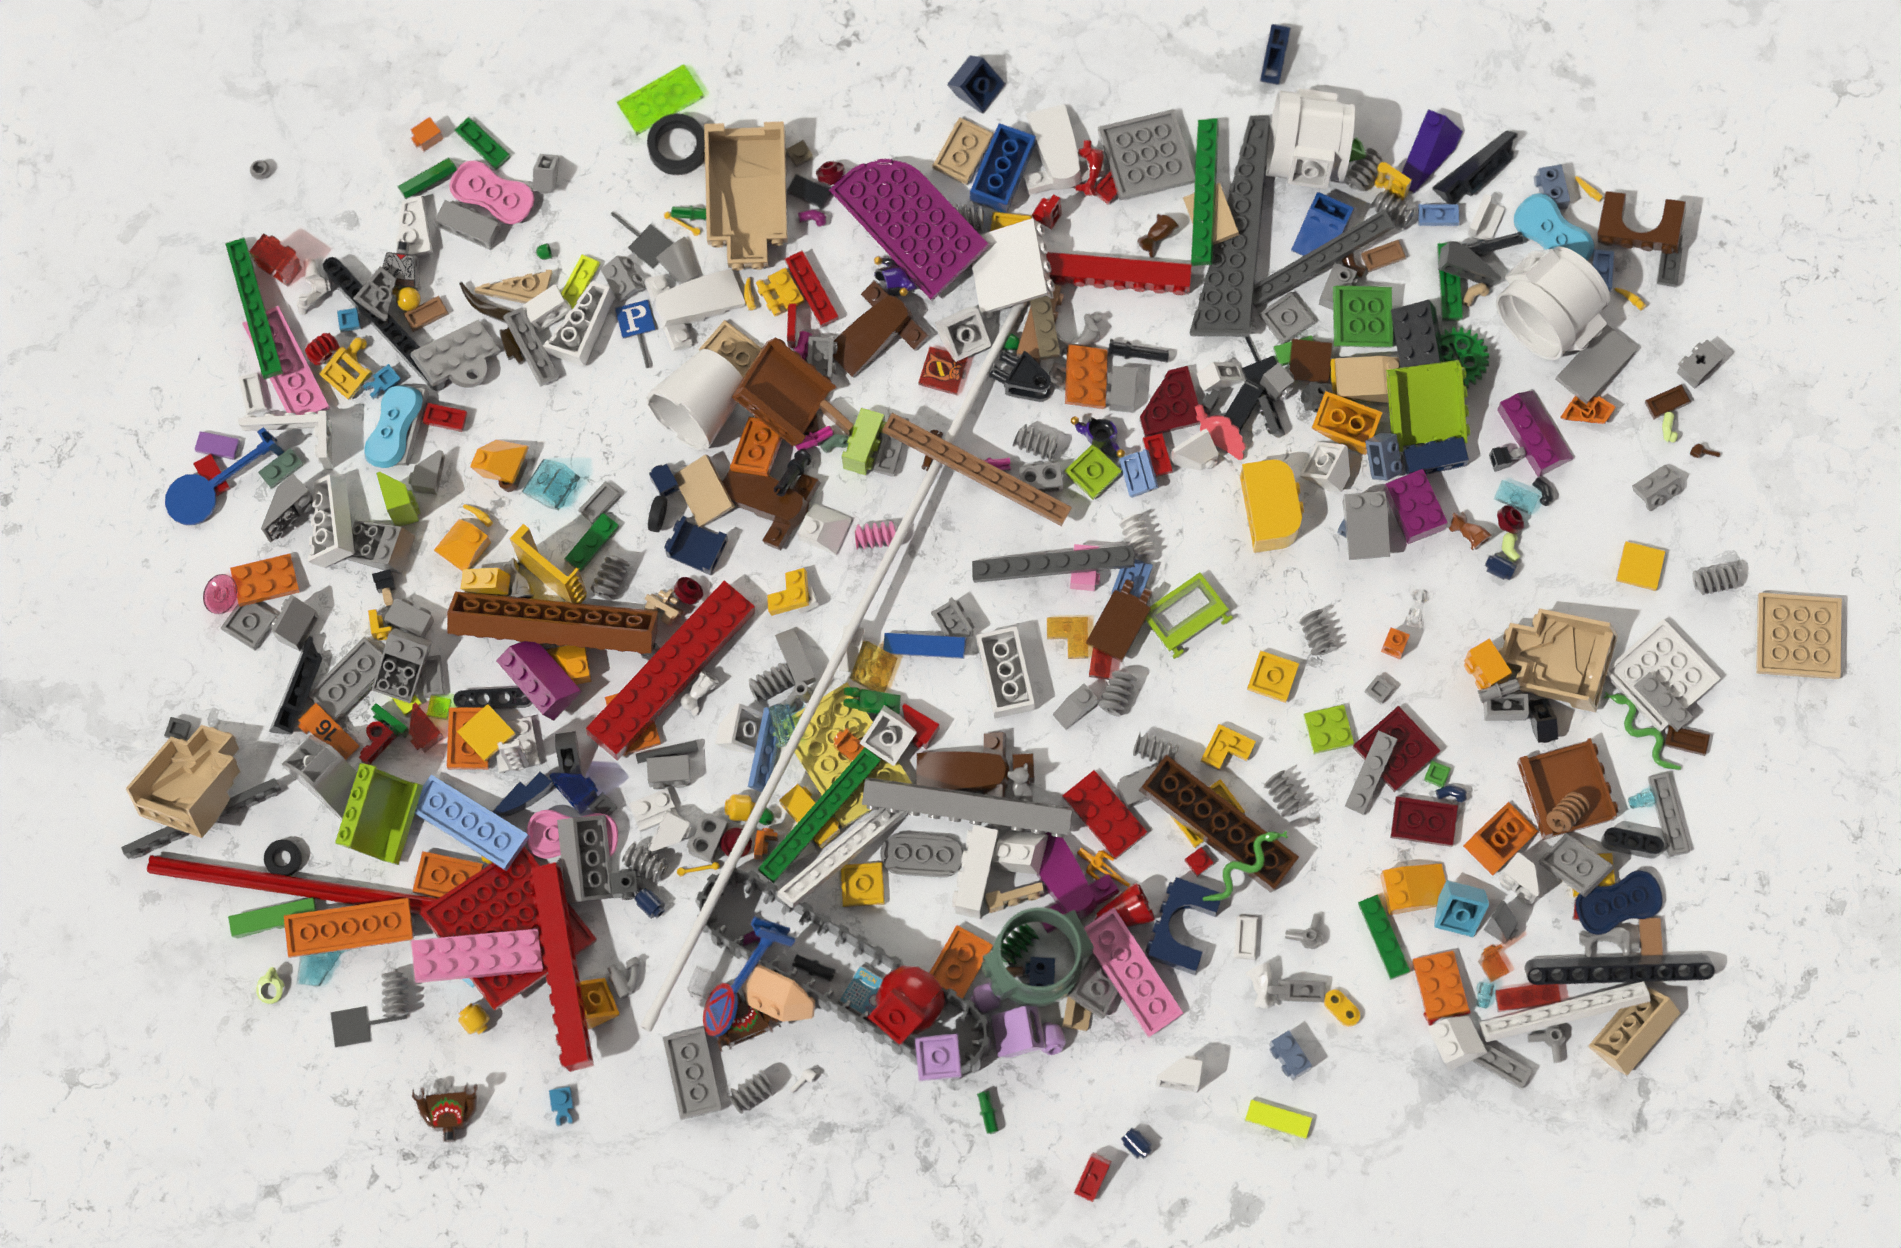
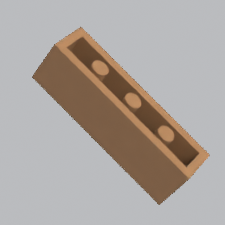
M1054 284V298H1050L1056 324L1059 312H1056L1057 306L1062 305L1064 294L1061 293L1062 286ZM1030 307L1017 350V356L1020 357L1023 351H1026L1040 365L1041 360Z

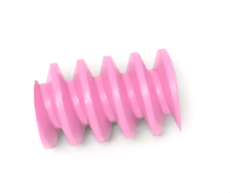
M889 521L888 527H886L884 522H881L880 528H878L876 523H873L872 529H870L867 523L864 526V530H862L860 524H857L855 530L856 550H858L859 544L862 545L863 549H866L868 543L873 549L876 542L880 548L883 547L884 542L889 547L896 533L893 522Z

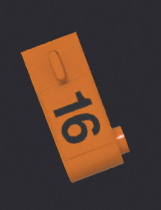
M317 703L298 719L300 723L298 727L306 735L311 733L318 739L326 742L345 760L360 747Z

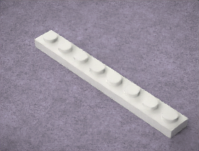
M880 807L879 810H876L778 891L777 897L793 909L907 815V811L899 810V813L888 812L887 808Z
M1643 981L1480 1022V1027L1485 1041L1490 1042L1650 1002V995Z

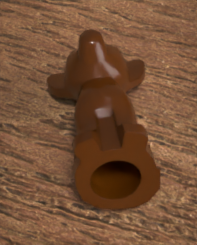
M1157 214V221L1150 227L1148 234L1143 235L1137 240L1140 248L1148 251L1151 258L1154 257L1156 252V242L1168 237L1179 228L1176 221L1167 215Z

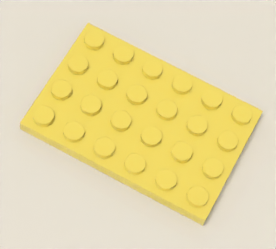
M847 682L823 696L794 752L821 796L851 763L849 759L834 748V737L839 731L843 732L847 728L853 736L861 741L873 723L867 712L858 711V709L843 705V701L846 698L858 700L857 697L844 694V688L850 687ZM805 708L777 724L787 743ZM874 754L881 761L868 776L869 778L913 784L898 761L893 766ZM865 780L834 815L842 829L872 811L866 808L867 805H862Z

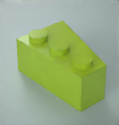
M865 408L860 409L853 426L852 436H849L847 441L849 444L846 452L843 451L841 456L843 469L866 475L868 470H872L875 460L872 457L874 451L878 452L881 440L878 439L880 434L883 433L882 430L886 424L884 414Z

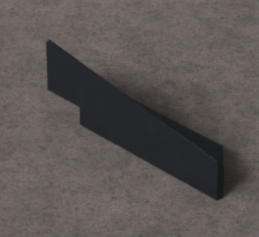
M1508 130L1503 132L1432 187L1433 191L1447 204H1457L1465 193L1469 196L1475 194L1513 159L1514 151L1511 149L1513 140L1517 138V133Z
M311 636L305 641L269 732L293 734L296 716L302 713L322 662L320 652H317L313 643L314 639Z

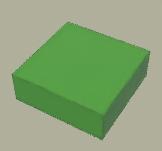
M1431 761L1424 781L1442 788L1445 785L1451 768Z

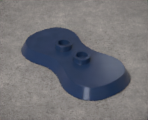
M1642 870L1633 871L1614 885L1596 886L1586 897L1579 893L1576 899V912L1580 923L1587 932L1602 935L1611 931L1622 921L1646 919L1655 916L1662 907V892L1652 874Z

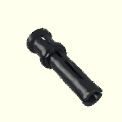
M1519 231L1486 241L1478 239L1475 243H1463L1462 245L1470 248L1477 256L1481 255L1484 257L1488 252L1523 244V236H1521L1522 234Z
M1110 339L1108 356H1122L1124 359L1135 357L1168 363L1169 350L1135 346L1129 341L1122 343Z
M798 450L795 453L794 459L790 460L787 465V471L774 487V492L780 489L776 495L784 496L797 476L805 472V467L812 461L810 453L805 450Z

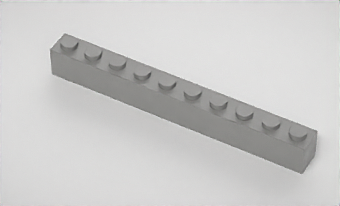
M869 777L865 779L862 805H867L866 808L871 810H879V807L887 808V811L892 813H899V810L908 811L907 814L912 816H920V813L928 814V817L933 819H940L941 816L949 817V821L961 822V819L969 820V823L974 825H982V822L990 823V827L1002 828V825L1011 826L1010 829L1014 831H1023V828L1031 829V833L1043 834L1044 831L1052 832V836L1064 837V834L1069 835L1073 808Z

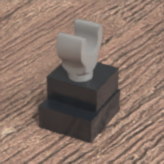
M1507 447L1492 448L1489 458L1494 472L1509 468L1512 460L1523 459L1526 452L1524 447L1516 448L1510 452Z

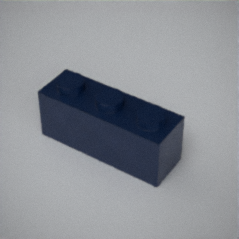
M1450 437L1443 442L1430 441L1424 446L1419 447L1418 445H1411L1402 454L1407 475L1421 469L1428 475L1466 467L1469 461L1463 437L1458 439L1457 437Z

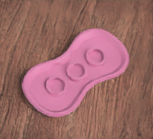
M467 161L461 164L450 181V192L457 200L483 206L496 219L506 224L521 222L529 214L534 203V193L530 187L522 182L509 181L498 177L487 165L479 161Z
M542 810L535 813L529 820L526 832L530 836L527 841L529 850L540 858L560 856L557 820L576 817H568L553 810ZM593 813V814H589V815H586V816H583V817L599 816V815H605V814H602V813ZM605 815L609 854L611 857L617 847L618 829L615 821L608 815Z

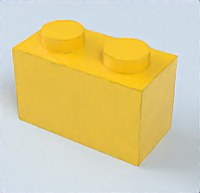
M499 568L463 569L460 589L467 593L508 595L510 574Z

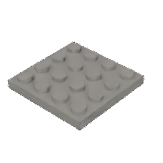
M1174 109L1098 127V133L1119 200L1195 183V174Z

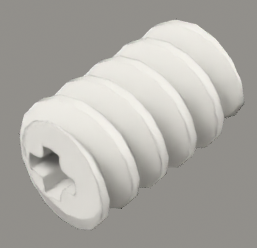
M1143 514L1127 516L1119 523L1120 528H1123L1122 535L1126 536L1124 541L1128 543L1127 546L1133 545L1134 557L1137 559L1151 556L1156 552L1154 549H1148L1153 545V542H1146L1150 535L1143 534L1148 530L1147 527H1141L1145 520H1138Z

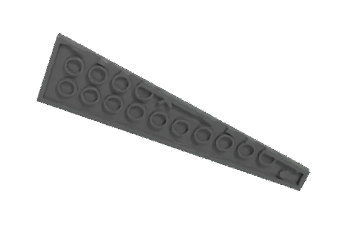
M1250 115L1243 145L1239 153L1240 157L1234 170L1235 175L1229 188L1230 193L1227 200L1240 235L1213 246L1212 265H1209L1208 272L1204 278L1203 290L1200 293L1198 308L1195 311L1189 332L1190 336L1250 337L1271 120L1269 115Z

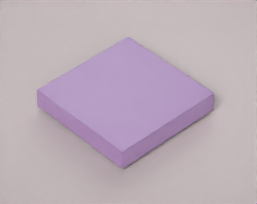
M957 1034L915 1038L919 1081L962 1077Z

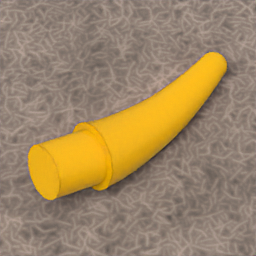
M1575 177L1578 184L1591 198L1598 202L1601 200L1603 195L1597 189L1590 186L1580 177Z
M747 278L744 289V300L749 311L756 309L751 291V278Z
M1616 287L1614 289L1626 297L1640 311L1646 307L1642 299L1637 295Z
M463 505L464 509L473 513L486 527H490L493 524L489 515L484 511L470 505Z

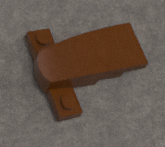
M876 280L861 293L863 298L872 307L834 340V342H837V353L833 354V358L854 378L868 363L871 364L883 349H887L898 334L913 350H917L930 337L913 319L909 308L897 297L888 294Z
M730 469L722 483L732 502L739 508L754 512L758 517L773 521L762 541L764 544L781 551L792 531L804 520L808 512L809 502L821 482L817 478L803 473L793 489L789 488L786 494L781 497L776 495L780 489L774 492V487L779 482L777 479L771 476L766 477L734 472Z
M984 733V753L955 751L917 753L916 784L971 793L983 791L985 795L1006 798V788L1009 783L1008 771H1010L1006 759V733Z

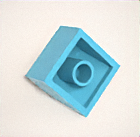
M1446 880L1438 898L1434 927L1474 937L1489 906L1486 891Z

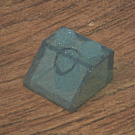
M543 459L522 492L542 505L559 511L565 505L567 497L576 488L577 482L581 477L564 463Z

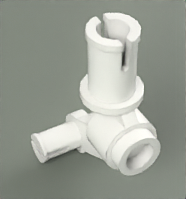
M308 258L303 261L306 272L305 280L311 284L312 291L307 295H299L297 307L301 315L306 314L307 308L326 294L327 291H330L329 280H325L318 273L314 258Z

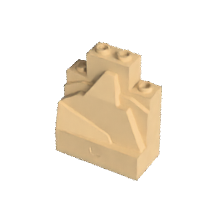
M1540 608L1538 614H1535L1532 625L1534 627L1510 623L1509 628L1505 629L1503 636L1505 642L1503 648L1499 649V653L1510 669L1521 671L1516 676L1520 685V691L1568 702L1573 708L1597 712L1618 638L1611 623Z
M201 725L188 741L170 737L126 787L139 816L203 838L215 824L229 802L230 798L227 791L234 784V778L240 773L236 764L237 761L233 757L239 750L236 738L229 732L225 733L214 727Z

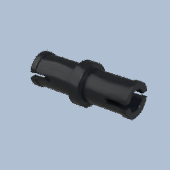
M796 954L793 960L795 962L792 963V967L809 972L810 976L816 975L829 982L832 981L833 973L835 974L836 969L822 965L816 959L813 961L799 954Z

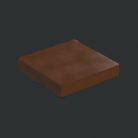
M1292 339L1289 370L1294 375L1293 379L1327 384L1329 382L1332 343Z

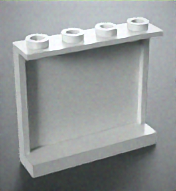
M1032 218L981 234L990 246L972 262L980 313L987 318L995 316L994 311L1046 295L1051 299L1054 298L1053 291L1055 287L1049 274L1051 266L1046 257L1048 249L1043 241L1045 232L1042 224L1038 223L1035 219Z

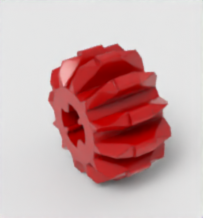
M323 333L307 345L305 352L308 359L314 365H322L334 356L338 349H340V346L334 336L330 333Z

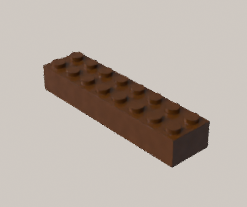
M1166 754L1138 791L1230 862L1239 861L1254 865L1256 863L1253 847L1254 841L1258 836L1266 834L1267 831ZM1265 840L1261 843L1265 858L1263 868L1256 873H1246L1270 893L1276 889L1299 858L1298 855L1278 840L1271 842Z

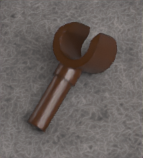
M1696 444L1690 451V455L1695 458H1700L1702 453L1715 457L1720 456V452L1708 450L1702 444Z

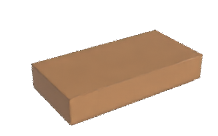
M1399 240L1361 253L1368 273L1406 259Z
M439 296L419 305L412 311L403 313L413 332L449 315Z
M824 399L820 403V411L848 436H851L854 424Z
M1639 919L1641 956L1663 955L1661 919Z

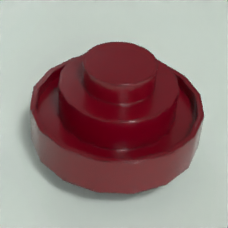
M835 161L825 162L816 170L818 181L828 185H835L845 174L844 165Z
M1505 505L1498 510V525L1503 531L1517 534L1524 528L1522 515L1517 509Z
M681 577L674 585V592L683 603L697 604L704 595L702 587L692 578Z
M735 827L729 829L721 838L722 850L728 857L743 830L742 828ZM751 837L741 857H744L749 853L752 847Z

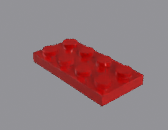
M1095 770L1062 795V798L1070 807H1073V811L1115 860L1148 833Z

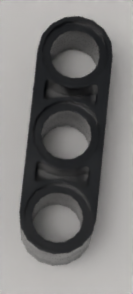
M1246 379L1224 415L1231 419L1232 424L1237 426L1240 432L1259 402L1258 398L1262 397L1265 390L1264 387L1249 379Z
M1615 827L1608 828L1601 838V844L1607 850L1651 859L1658 857L1664 848V842L1658 836ZM1607 835H1614L1617 842H1609ZM1634 839L1637 842V847H1631L1627 840ZM1654 843L1657 845L1658 851H1651L1648 844Z

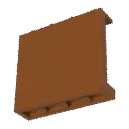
M774 337L765 343L735 390L732 398L790 445L795 446L803 442L806 437L803 433L820 408V403L837 386L832 383L830 378L819 373L814 365L803 360L799 353L787 347L783 340Z
M1588 738L1583 743L1530 758L1528 756L1520 757L1517 761L1542 840L1613 821L1617 816L1618 807L1615 801L1612 802L1610 796L1612 793L1611 786L1604 779L1605 769L1602 762L1599 763L1598 748L1596 743H1592L1591 738ZM1577 792L1583 795L1588 800L1590 809L1569 831L1554 832L1546 821L1549 812L1568 793Z

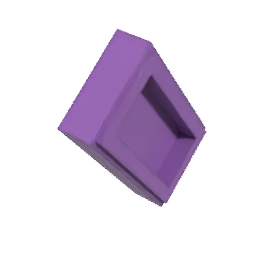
M199 431L194 450L198 453L235 460L240 441L236 438Z

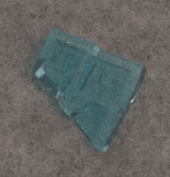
M344 950L300 956L296 984L320 986Z

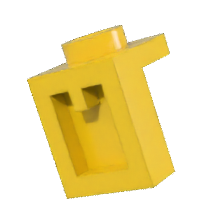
M376 609L368 610L373 638L379 641L387 640L389 633L393 630L392 627H384L383 617L378 614Z

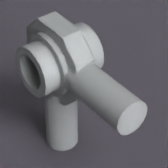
M1314 914L1310 928L1302 933L1286 930L1285 939L1301 941L1304 948H1318L1322 941V934L1318 930L1321 915Z
M1550 1026L1544 1033L1528 1034L1529 1043L1545 1041L1547 1045L1552 1047L1553 1063L1562 1062L1560 1046L1566 1040L1564 1029L1560 1026Z

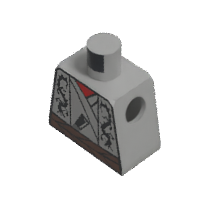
M398 241L397 252L386 253L382 268L396 278L395 285L419 288L418 256L408 255L410 243Z

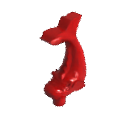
M1084 140L1083 148L1078 149V155L1086 158L1088 161L1090 175L1086 183L1079 184L1074 188L1077 191L1084 192L1087 196H1097L1095 183L1103 165V150L1091 148L1092 141Z

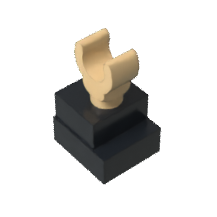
M388 569L373 573L372 577L378 593L383 594L386 607L391 606L394 601L390 590L395 589L392 572Z

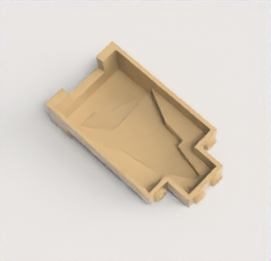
M784 121L764 122V127L725 129L724 123L704 124L707 243L714 248H721L727 245V264L732 270H744V267H752L754 270L764 269V267H768V243H771L773 246H781L783 243H788L786 131Z

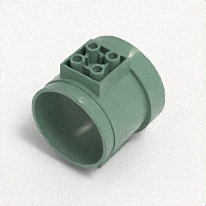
M1029 908L1020 911L1007 921L995 940L992 952L983 956L981 970L986 978L990 977L992 981L991 989L996 997L1000 996L1001 1000L1009 997L1011 1000L1024 1006L1045 1007L1061 1001L1073 990L1080 977L1083 959L1092 955L1094 946L1075 910L1063 915L1049 908ZM1030 922H1044L1057 927L1068 937L1075 953L1074 967L1064 979L1050 986L1034 987L1021 983L1008 972L1001 957L1002 943L1011 931Z

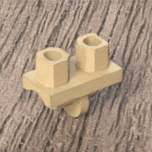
M669 589L667 593L660 590L658 595L663 597V599L654 594H647L645 597L647 603L644 610L658 611L661 608L665 612L660 620L667 625H672L676 618L681 617L684 612L670 604V602L675 605L678 603V599L673 597L675 593L673 589Z

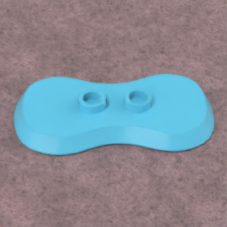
M1541 193L1533 194L1526 198L1515 211L1514 225L1517 231L1521 232L1522 236L1539 243L1545 250L1565 247L1578 253L1587 261L1591 258L1594 251L1592 237L1584 229L1569 223L1562 216L1557 204L1551 197Z
M398 385L391 387L383 395L379 422L365 443L364 454L369 464L375 467L389 468L396 465L402 459L406 450L407 431L422 407L423 398L418 389L412 386Z

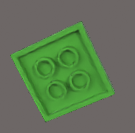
M1333 286L1334 347H1393L1392 287Z

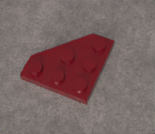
M1188 366L1168 370L1164 376L1163 381L1156 389L1139 418L1144 437L1201 424L1196 419L1195 406L1199 404Z

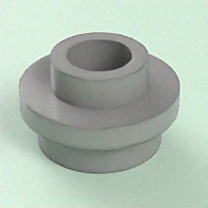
M256 160L250 166V173L253 178L261 180L269 175L270 167L267 162ZM260 168L264 169L261 173L257 172Z

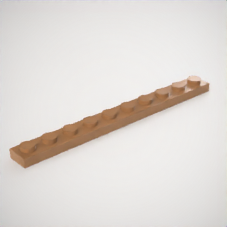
M894 413L890 415L882 430L883 433L1061 527L1071 511V506Z

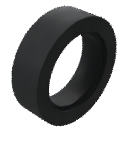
M679 113L669 114L657 120L650 128L647 136V147L651 161L659 170L670 175H684L696 170L705 159V137L701 124L693 117ZM679 128L692 133L696 139V147L689 157L682 160H670L660 153L658 143L667 131Z

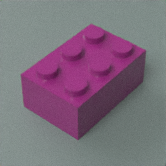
M1423 469L1385 484L1383 491L1386 493V498L1407 544L1446 529L1448 522Z

